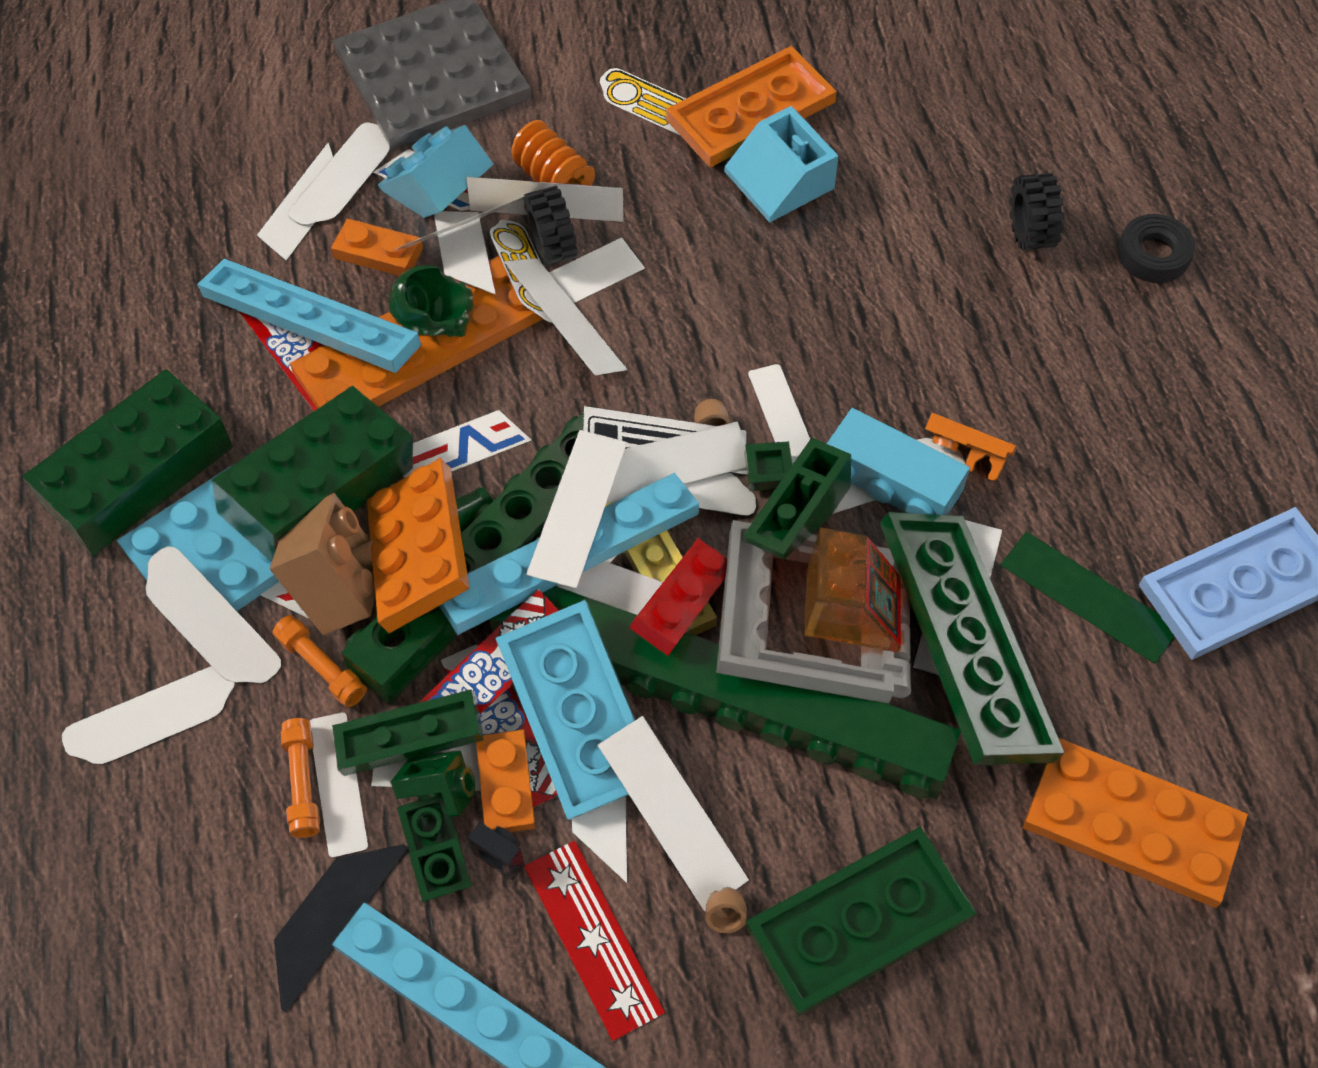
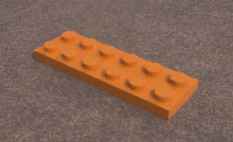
M500 256L489 260L495 294L465 283L468 288L472 289L474 296L472 310L468 313L470 321L467 324L466 335L463 337H449L447 335L419 336L421 346L396 373L326 345L290 363L293 374L317 409L352 385L379 407L543 320V318L521 303ZM390 312L378 317L402 326L397 324Z

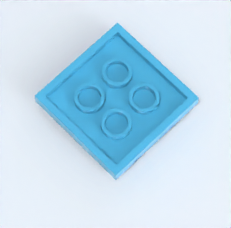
M213 478L117 540L123 552L146 581L148 579V562L150 558L167 546L175 547L236 611L279 582L270 571L272 562L217 513L212 485Z

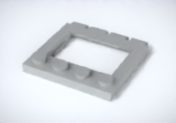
M733 520L729 535L716 673L888 704L892 697L904 698L911 694V665L909 663L910 627L908 626L910 624V600L902 579L900 646L866 608L867 545L811 535L785 559L862 573L861 667L843 664L842 660L797 652L787 654L767 650L773 557H780L745 542L743 535L752 523ZM869 545V561L880 574L882 571V576L887 581V574L888 576L890 572L888 573L889 566L884 560L883 562L881 561L882 557ZM877 547L898 572L890 549ZM873 552L877 554L883 567H876L872 559ZM873 574V605L888 623L895 628V599L877 576ZM895 574V578H894V579H895V584H894V585H895V589H894V590H895V592H896V574ZM875 580H877L878 584L880 583L884 591L886 590L889 597L891 596V622L889 617L885 616V613L882 612V609H879L878 605L876 606Z

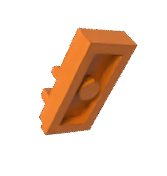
M931 413L925 428L928 433L934 435L932 443L954 452L957 451L959 445L970 448L971 450L965 465L970 467L969 472L971 473L979 460L984 459L985 456H990L989 461L992 464V469L988 479L991 481H996L999 478L1009 455L1014 456L1017 449L1016 445L935 413Z

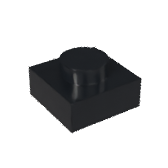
M479 822L468 836L473 854L512 881L524 867L522 852L519 848L521 843L506 829L496 826L492 830Z

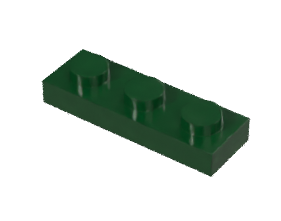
M472 689L332 725L337 769L343 776L484 740L477 696Z

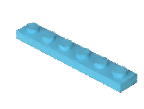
M223 259L197 284L202 296L394 373L421 346L418 333L227 259Z
M676 473L605 506L582 572L699 514L698 501ZM539 539L468 573L470 589L439 606L457 635L526 601L538 589L544 592L558 585V583L526 575Z
M365 902L332 944L336 951L504 1068H606Z

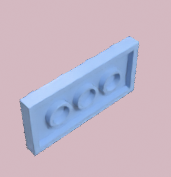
M1294 507L1144 576L1139 586L1190 659L1193 660L1318 601V535L1298 509Z

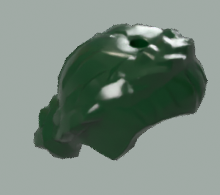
M417 266L401 273L392 284L389 293V311L397 324L417 332L419 336L447 335L449 337H463L466 335L467 324L470 321L468 313L472 310L474 296L472 289L468 288L465 282H457L451 276L443 275L441 268L438 266Z

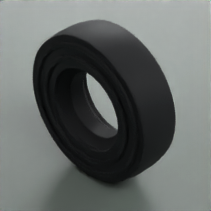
M1147 214L1133 219L1123 230L1118 244V256L1124 268L1135 277L1153 283H1164L1179 278L1189 268L1195 253V240L1190 230L1180 221L1161 214ZM1146 239L1160 240L1170 246L1172 254L1164 258L1151 256L1142 249L1141 243Z

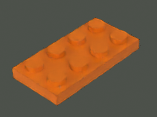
M789 46L667 108L666 120L711 168L732 157L758 122L790 106L805 119L835 103L837 91L792 46Z
M442 458L435 460L427 466L417 468L408 477L390 487L380 489L373 497L367 499L370 541H373L371 551L378 623L388 633L470 589L451 468Z
M1058 738L1064 754L1054 763L1045 764L1022 828L1216 909L1222 903L1248 814Z

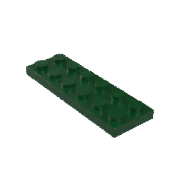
M888 512L880 522V526L974 765L1054 763L1064 754V750L964 517Z

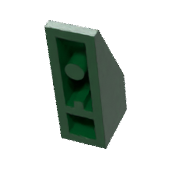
M811 437L743 535V540L777 557L787 558L832 516L850 489L851 454Z

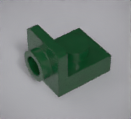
M461 750L409 759L390 781L396 799L416 796L418 800H427L442 794L450 817L460 816L475 792V778L471 769L466 767Z

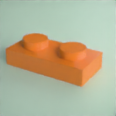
M347 218L331 246V251L334 259L400 276L401 273L414 267L423 250V244L420 242L395 251L400 246L417 240L420 237Z
M524 730L483 735L484 740L476 742L484 825L492 830L496 826H500L509 832L536 829Z

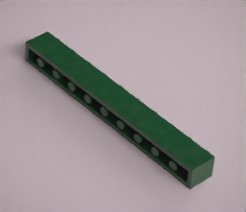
M557 586L542 592L559 611L583 600L588 603L621 685L626 686L634 695L642 698L654 696L670 702L680 712L690 715L698 712L712 717L719 725L729 730L740 731L745 729L760 735L765 742L776 747L784 748L791 746L805 751L811 759L819 763L833 764L835 762L853 769L856 775L863 779L890 782L900 786L904 793L912 797L938 799L961 730L883 702L716 673L718 643L686 632L669 656H667L629 628L637 616L636 614ZM524 602L489 619L492 632Z

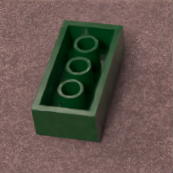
M165 369L22 477L39 503L94 557L233 448V445L221 418L171 372Z
M352 385L213 478L212 485L217 513L272 562L279 540L325 497L335 493L342 504L354 512L380 489L389 487L413 469V436Z

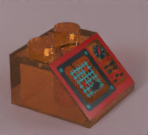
M820 527L807 567L804 636L899 653L901 648L900 574L867 536Z

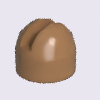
M705 399L695 408V423L712 426L730 423L728 410L717 399Z
M724 887L721 891L712 892L706 903L707 925L720 933H733L743 928L747 921V907L743 895L731 887ZM728 908L734 909V911L729 913Z

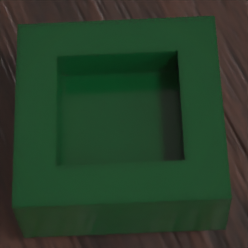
M789 441L745 444L744 455L749 491L775 490L792 466Z

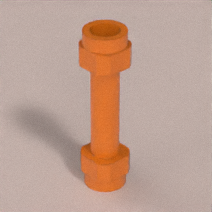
M288 615L275 625L272 632L273 636L289 653L296 651L329 683V691L339 703H342L346 708H350L362 700L367 692V687L350 669L343 671L310 639L311 634L308 628L299 619H296L293 615Z
M292 718L281 724V745L284 751L288 752L292 795V806L286 809L287 823L291 837L307 838L320 832L319 808L315 803H312L308 750L314 747L313 733L311 731V722L308 719Z

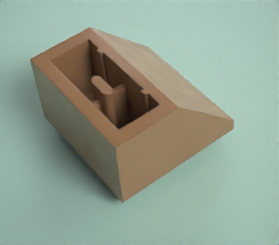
M333 493L325 497L279 540L270 571L322 635L371 616L375 600L371 551L373 541H370L360 528L354 512L350 508L345 507L336 494Z

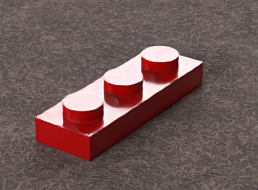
M697 538L641 609L629 628L669 656L725 580L727 558Z

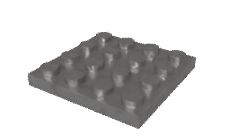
M446 0L333 40L336 53L376 125L379 126L390 150L418 141L429 133L434 135L446 126L450 129L531 99L528 83L476 0Z

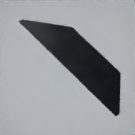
M402 844L336 858L274 939L280 1005L283 1011L287 1012L334 949L333 942L364 902L367 904L407 851V846Z

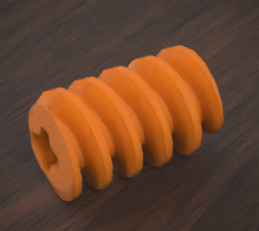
M541 120L529 122L518 132L513 141L511 155L515 164L523 168L524 172L531 176L535 182L592 186L595 179L593 166H587L586 160L577 155L573 148L567 146L566 141L558 137L555 131L550 128L548 129L545 122Z

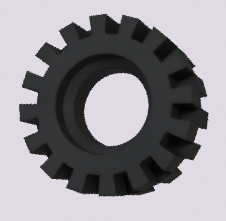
M1051 172L1017 176L1013 180L1014 185L1011 186L1010 190L1012 197H1010L1009 204L1012 206L1010 218L1013 219L1011 228L1012 232L1015 231L1014 239L1015 242H1018L1019 249L1032 250L1056 247L1062 239L1060 233H1063L1064 226L1061 223V220H1064V212H1062L1061 206L1064 205L1063 198L1059 196L1061 187L1057 185L1058 179Z
M555 185L524 194V208L527 213V222L530 226L529 230L533 236V243L535 248H537L542 264L548 266L577 257L578 248L576 246V237L573 233L574 227L570 221L569 209L566 208V201L562 197L560 188L558 189V186Z

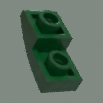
M442 794L431 799L417 800L398 806L397 810L410 852L409 856L422 902L424 903L472 887L454 821L448 814Z

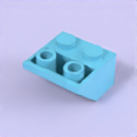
M790 106L758 122L725 165V173L770 223L835 189L838 155L804 118Z
M466 125L453 130L446 126L433 136L429 133L419 139L412 146L415 152L408 158L400 157L385 169L388 176L378 186L384 193L424 218L440 213L468 188L466 177L479 178L494 163Z

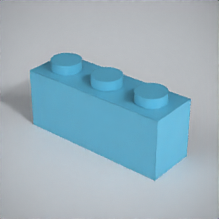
M854 408L850 409L827 442L828 445L851 454V484L867 491L876 501L889 503L906 513L948 515L964 490L970 470L969 466Z

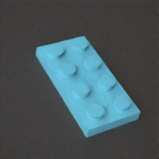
M583 600L496 637L567 819L572 820L628 796L629 794L597 745L634 722L635 717L588 603Z

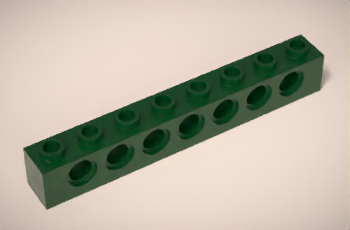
M584 412L579 417H572L563 428L562 434L551 445L543 446L536 453L533 462L521 474L512 476L506 483L503 492L491 504L483 505L475 514L473 522L461 533L467 574L535 541L537 537L540 538L579 430H583ZM547 485H556V486H557V487H555V488H553V489H544V488H543V487H545V486H547ZM520 514L528 515L524 519H513V517ZM487 545H498L493 550H482ZM439 606L433 612L423 614L391 633H388L378 623V618L376 617L365 629L356 631L348 639L345 649L341 654L347 668L354 672L365 686L390 705L455 639L457 633ZM393 639H404L403 643L397 647H385Z

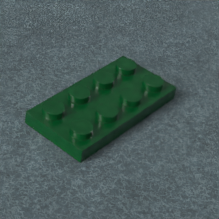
M920 826L746 921V929L793 1011L799 1018L973 920L977 913Z

